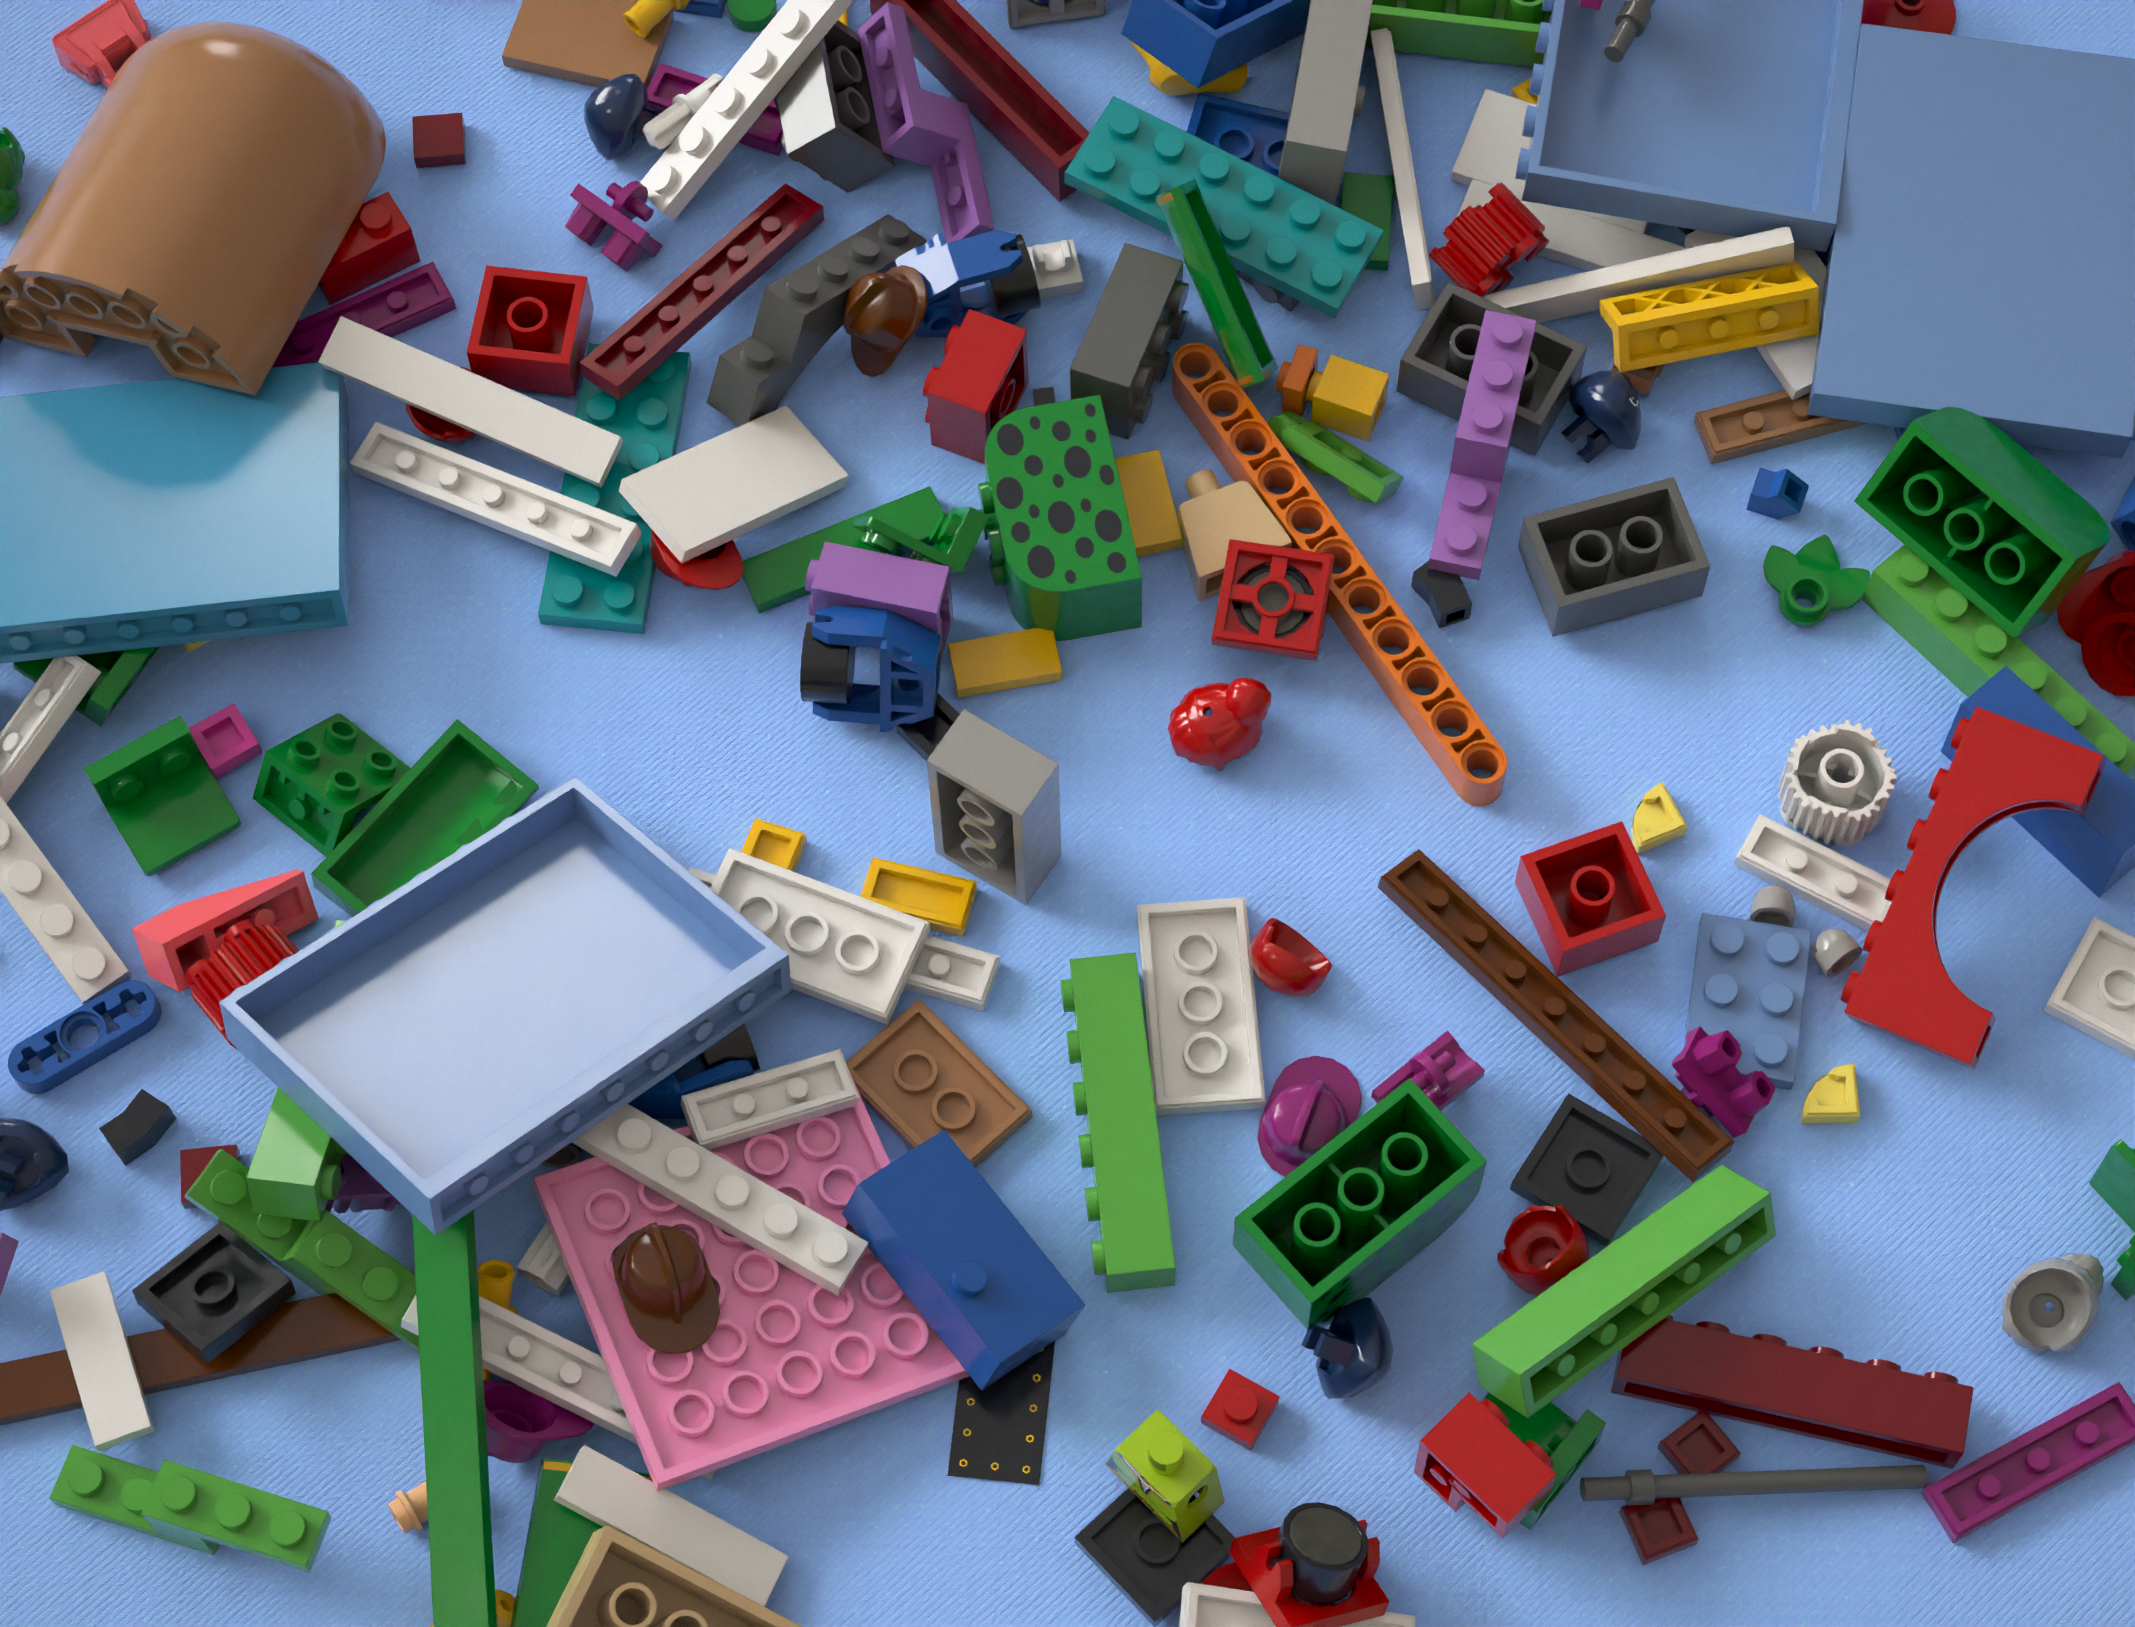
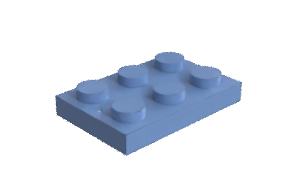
M1702 913L1699 921L1685 1037L1689 1031L1699 1026L1708 1035L1728 1030L1740 1044L1742 1055L1735 1067L1743 1076L1755 1070L1763 1071L1773 1082L1775 1088L1791 1090L1795 1080L1812 930Z

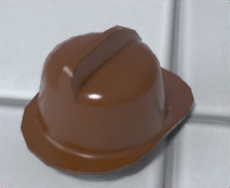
M900 265L889 269L886 273L875 272L863 275L849 290L845 301L843 325L846 333L851 336V353L855 365L862 374L871 377L884 374L921 324L927 308L928 290L924 277L916 268Z
M657 1222L648 1224L647 1227L629 1234L617 1248L613 1268L615 1281L628 1320L637 1337L650 1348L667 1354L687 1353L703 1345L715 1331L720 1314L718 1294L703 1251L695 1239L681 1229L658 1225Z

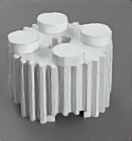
M1845 720L1844 724H1832L1830 729H1827L1824 725L1820 726L1818 732L1811 729L1807 737L1802 735L1800 739H1795L1793 747L1790 748L1778 785L1780 790L1778 800L1782 801L1780 814L1788 826L1794 829L1802 828V835L1811 834L1812 840L1815 842L1822 838L1824 844H1829L1830 840H1834L1836 845L1849 847L1859 843L1865 832L1870 834L1874 825L1877 826L1894 790L1897 775H1895V769L1890 768L1893 762L1892 759L1885 758L1887 749H1879L1880 741L1878 739L1875 740L1874 736L1871 735L1872 729L1870 727L1863 730L1861 723L1858 722L1855 726H1852L1850 720Z

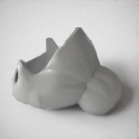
M2089 1253L2066 1254L2061 1258H2048L2038 1261L2036 1264H2031L2008 1284L2005 1296L2002 1299L2003 1331L2013 1338L2017 1345L2031 1349L2038 1354L2047 1349L2053 1352L2065 1353L2074 1348L2090 1330L2098 1316L2100 1308L2099 1295L2103 1291L2104 1270L2099 1259ZM2047 1302L2053 1303V1311L2048 1312L2045 1309Z

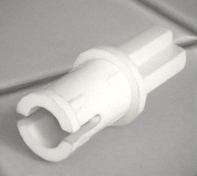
M717 73L712 74L706 81L688 94L676 95L669 108L643 127L647 143L652 148L656 147L658 149H664L671 144L715 91L716 85L723 80V77Z

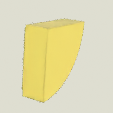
M1663 782L1650 789L1636 809L1632 822L1631 837L1637 854L1686 834L1687 825Z
M1855 1064L1836 1067L1813 1085L1803 1104L1801 1124L1858 1122L1860 1109Z

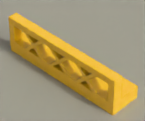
M1798 262L1599 300L1600 314L1613 331L1614 364L1620 372L1819 334V287Z

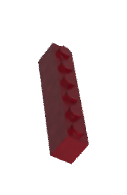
M869 0L870 12L873 15L887 2L904 8L914 57L958 101L967 103L969 112L1059 202L1077 190L1064 183L1065 171L1088 137L1089 132L956 0Z
M1669 1314L1618 1352L1611 1393L1699 1412L1704 1408L1709 1415L1953 1469L1964 1454L1974 1387L1958 1384L1959 1380L1956 1377L1942 1372H1927L1924 1376L1901 1371L1900 1365L1888 1360L1871 1359L1866 1363L1845 1359L1842 1352L1833 1348L1817 1346L1804 1350L1787 1346V1342L1784 1339L1774 1335L1756 1334L1750 1338L1732 1334L1728 1327L1719 1323L1701 1321L1697 1322L1695 1326L1673 1321V1316Z

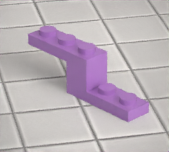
M887 2L858 29L883 153L931 168L946 244L993 231L995 228L968 104L920 88L904 8Z
M1485 310L1455 436L1450 473L1430 553L1429 569L1480 580L1537 320Z

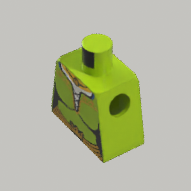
M1156 1410L1132 1432L1105 1462V1465L1182 1542L1224 1504L1225 1500L1217 1468L1159 1410ZM1197 1491L1199 1493L1198 1497L1188 1504L1192 1495Z

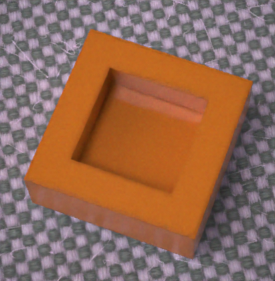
M1298 344L1292 362L1284 361L1282 363L1276 382V391L1282 393V413L1292 411L1303 417L1308 404V400H1306L1307 389L1314 372L1318 371V349Z

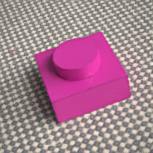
M234 703L188 728L201 756L215 779L263 753L257 739Z

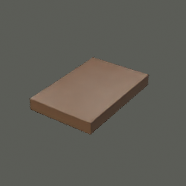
M523 0L502 54L503 64L511 68L601 87L611 79L621 75L636 74L641 78L647 89L674 20L673 9L656 24L645 38H642L627 26L622 17L638 0Z
M919 998L846 1061L848 1070L863 1102L911 1150L945 1130L976 1168L1033 1117L1032 1110Z

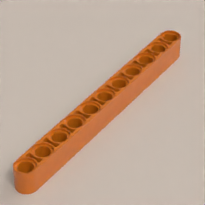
M1189 343L1180 347L1173 357L1172 393L1175 400L1235 483L1238 481L1249 482L1290 537L1293 549L1335 555L1334 566L1343 568L1345 572L1332 575L1328 614L1457 795L1465 803L1473 806L1492 804L1499 798L1503 790L1507 770V757L1504 750L1217 353L1210 346L1203 343ZM1199 373L1204 375V377L1191 378L1186 375ZM1227 411L1232 415L1221 417L1213 413ZM1246 449H1253L1259 451L1260 453L1256 455H1246L1241 453V451ZM1282 488L1287 490L1288 493L1282 495L1273 494L1268 490ZM1300 527H1310L1315 529L1316 532L1311 534H1303L1301 532H1298L1296 529ZM1298 571L1300 575L1307 581L1308 586L1312 590L1307 578L1300 571ZM1367 606L1372 608L1374 612L1360 614L1354 611L1353 608ZM1396 646L1404 652L1393 655L1384 652L1381 648ZM1416 686H1424L1433 693L1426 696L1418 695L1410 689ZM1454 727L1463 734L1457 737H1449L1444 735L1440 729ZM1475 768H1483L1488 770L1493 776L1480 779L1473 776L1469 771Z

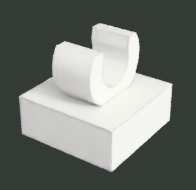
M1073 239L1027 247L1037 280L1040 300L1083 292V278Z

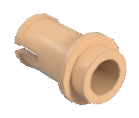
M426 1481L405 1494L401 1490L395 1492L396 1499L387 1504L392 1516L404 1534L413 1529L419 1533L423 1530L421 1524L428 1520Z

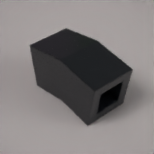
M1429 561L1413 572L1411 587L1429 605L1439 629L1470 619L1472 602L1458 574L1429 569Z
M141 1089L124 1112L99 1129L123 1164L127 1166L153 1148L176 1120V1117L168 1105Z

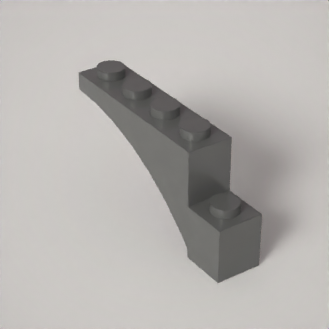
M887 214L765 287L752 336L719 356L707 403L739 426L777 410L779 403L806 366L831 336L843 325L845 301L853 284L863 275L875 272L886 273L889 269L896 267L895 259L915 247L926 244L927 240L911 230L904 222Z

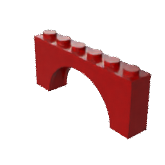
M1977 706L1970 720L1963 717L1957 725L1950 748L1957 750L1949 770L1940 768L1934 778L1928 796L1929 799L1935 801L1927 821L1919 818L1912 829L1907 843V849L1913 851L1905 872L1899 869L1894 872L1885 894V900L1891 902L1883 922L1874 920L1863 945V950L1869 952L1861 973L1852 971L1841 996V1001L1847 1003L1844 1013L1850 1019L1975 1070L1996 1018L1992 1012L1974 1003L1957 988L1950 979L1942 962L1937 940V913L1946 879L1952 867L1970 843L1988 828L2006 818L2042 809L2064 810L2084 816L2106 766L2102 754Z

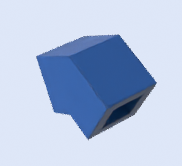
M1760 467L1746 510L1777 520L1801 512L1809 485L1788 469L1774 472Z

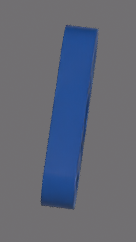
M136 980L122 982L18 1043L12 1049L8 1058L9 1072L22 1090L31 1094L46 1093L154 1029L161 1017L160 1003L147 984ZM132 999L140 1005L143 1012L134 1018L127 1012V1008L124 1005ZM107 1012L117 1027V1030L112 1033L102 1017ZM83 1025H94L99 1028V1038L90 1048L76 1049L71 1046L70 1039L77 1028ZM56 1042L59 1043L68 1057L63 1062L52 1046ZM37 1056L42 1061L45 1070L35 1076L30 1070L28 1061Z

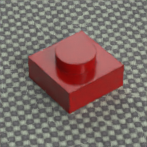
M1229 1368L1203 1412L1201 1423L1251 1451L1276 1409L1280 1396Z

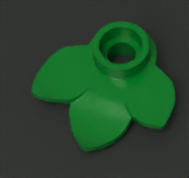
M1822 535L1808 542L1795 555L1784 548L1771 545L1763 565L1766 581L1779 594L1778 605L1782 615L1791 623L1804 627L1821 623L1827 618L1830 611L1852 608L1865 594L1870 580L1869 570L1862 568L1840 569L1837 553L1827 535ZM1806 599L1812 603L1813 607L1801 606L1796 600Z

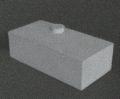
M1311 0L1300 51L1278 178L1334 206L1346 159L1353 115H1361L1366 87L1359 85L1373 0Z
M963 709L927 759L935 851L945 859L1027 906L1061 857L1059 763Z

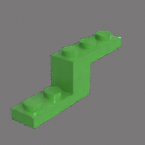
M222 1149L216 1152L184 1197L319 1295L337 1293L419 1352V1336L401 1327L402 1318L416 1295V1279L413 1272L327 1210L324 1211L321 1222L254 1214L246 1180L249 1168Z
M75 1445L71 1446L49 1497L55 1505L214 1556L219 1544L309 1573L332 1519L326 1510L165 1459L159 1472Z

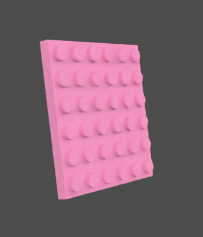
M857 1087L856 1090L859 1095L857 1106L709 1150L858 1237L860 1236L845 1219L842 1212L857 1185L890 1164ZM688 1125L674 1130L694 1142ZM593 1157L533 1178L534 1191L657 1491L970 1376L868 1247L840 1294L836 1296L598 1157ZM657 1222L658 1225L681 1229L695 1239L704 1253L718 1294L720 1314L715 1331L703 1345L687 1353L667 1354L650 1348L640 1340L628 1320L615 1281L613 1261L618 1246L629 1234L647 1227L651 1223Z

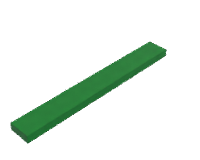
M474 1210L436 1236L412 1214L434 1627H497Z

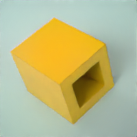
M1331 354L1324 372L1316 370L1307 389L1306 400L1312 402L1311 420L1323 427L1369 442L1387 400L1389 374Z

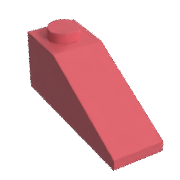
M297 869L179 904L132 928L148 976L181 992L190 987L185 981L187 970L197 961L210 958V953L217 951L219 945L225 943L224 936L234 924L246 919L251 920L257 928L261 924L265 927L271 924L273 927L278 926L288 936L318 920L319 917L304 872Z

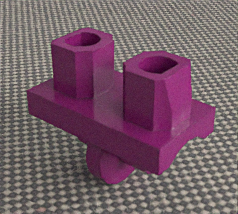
M632 181L624 186V188L616 183H612L606 191V195L614 200L613 205L610 206L578 183L570 194L579 203L565 225L570 232L592 246L606 225L613 228L615 233L601 253L626 272L640 259L644 252L655 258L663 245L632 221L637 216L644 222H647L653 215L654 210L645 204L648 198L646 186L639 181Z
M1699 1026L1687 1033L1685 1037L1687 1040L1682 1051L1674 1058L1671 1065L1677 1071L1675 1077L1684 1086L1681 1092L1697 1107L1701 1106L1709 1117L1715 1115L1728 1132L1736 1138L1748 1131L1755 1114L1769 1104L1775 1092V1085L1763 1071L1755 1070L1745 1076L1738 1071L1735 1066L1742 1055L1740 1044L1728 1030L1708 1035Z
M1447 1030L1373 1089L1371 1097L1376 1103H1379L1407 1079L1411 1078L1441 1111L1484 1077L1485 1070L1463 1051L1455 1038Z

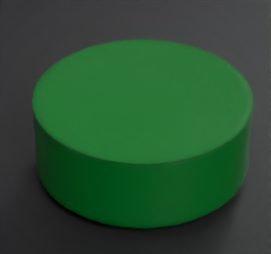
M727 0L730 21L735 27L743 31H761L767 27L777 14L776 0Z

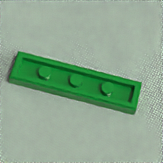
M929 486L742 561L744 570L741 576L760 614L812 593L805 590L807 570L812 559H820L824 542L882 553L859 541L863 532L852 527L856 517L871 516L927 545L934 544V542L929 540L931 531L943 510ZM899 550L897 551L896 555L890 552L888 553L889 555L899 557L906 555L905 553Z

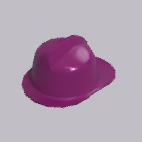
M1311 1056L1298 1059L1283 1069L1275 1081L1263 1111L1257 1136L1261 1155L1271 1169L1286 1177L1356 1121L1360 1109L1361 1092L1357 1079L1346 1066L1332 1058Z
M483 1380L488 1456H493L510 1463H525L536 1457L549 1440L581 1436L594 1426L593 1422L510 1381Z

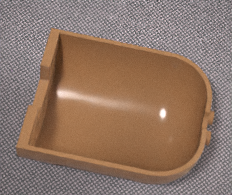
M214 21L183 25L152 38L139 47L123 63L0 268V331L5 339L88 357L96 343V339L92 334L150 347L171 377L256 396L378 177L384 161L386 146L385 131L380 117L359 88L334 65L307 47L272 31L241 23Z

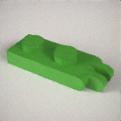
M1285 411L1275 415L1268 421L1269 427L1277 438L1281 440L1285 447L1303 457V464L1308 469L1323 476L1331 475L1346 484V491L1358 500L1367 503H1378L1396 494L1404 478L1315 421L1305 420L1292 411Z

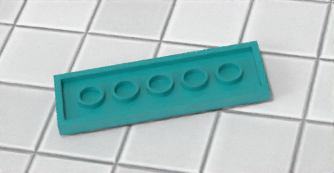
M1115 96L1112 97L1065 171V184L1173 237L1155 196L1195 179L1235 269L1334 319L1336 318L1379 246L1384 230Z
M589 343L587 355L600 344ZM674 352L621 400L616 399L582 377L575 417L620 436L624 442L602 488L565 472L561 494L636 523L642 535L617 577L550 551L538 611L540 624L637 634L645 633L656 565L650 552L652 533L648 524L619 492V488L623 478L676 455L692 365L690 352Z

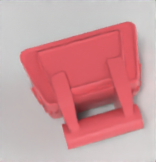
M108 0L54 35L52 43L62 67L91 84L100 81L108 88L119 71L117 69L139 47L151 40V33L147 27L146 20H143L135 0Z

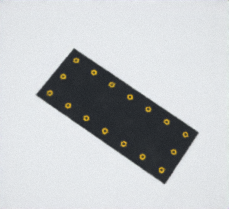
M1055 1341L982 1391L970 1376L959 1380L947 1476L1039 1485Z

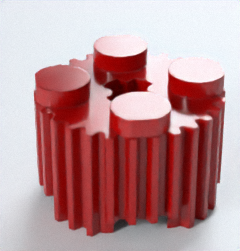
M1502 182L1500 184L1497 183L1488 191L1493 197L1489 203H1486L1483 207L1481 205H1477L1474 208L1468 206L1443 232V235L1449 240L1446 246L1434 247L1429 254L1432 260L1459 287L1483 298L1486 294L1503 291L1514 279L1509 271L1523 259L1527 262L1533 260L1549 243V240L1543 234L1545 226Z
M247 919L230 927L224 936L225 943H221L217 951H212L210 958L201 959L194 963L187 970L185 981L193 991L191 992L193 1000L235 1049L237 1048L226 1037L219 1002L228 997L235 989L247 985L275 967L284 958L299 952L278 926L273 927L269 924L265 927L261 924L257 928L251 920Z

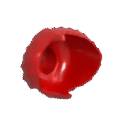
M1238 678L1231 682V684L1214 683L1196 687L1189 691L1170 714L1168 732L1176 755L1200 766H1212L1218 771H1223L1228 762L1233 759H1240L1243 755L1254 749L1260 742L1262 735V720L1265 719L1268 708L1271 706V693L1265 684L1250 678ZM1212 710V715L1206 717V712Z
M1527 1206L1522 1213L1513 1218L1504 1239L1506 1249L1497 1253V1262L1506 1273V1276L1519 1288L1529 1294L1539 1296L1567 1276L1572 1270L1588 1261L1590 1253L1586 1235L1576 1219L1564 1206Z

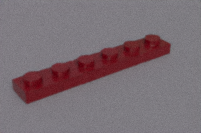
M785 183L580 361L582 376L616 399L621 400L825 220L823 206Z

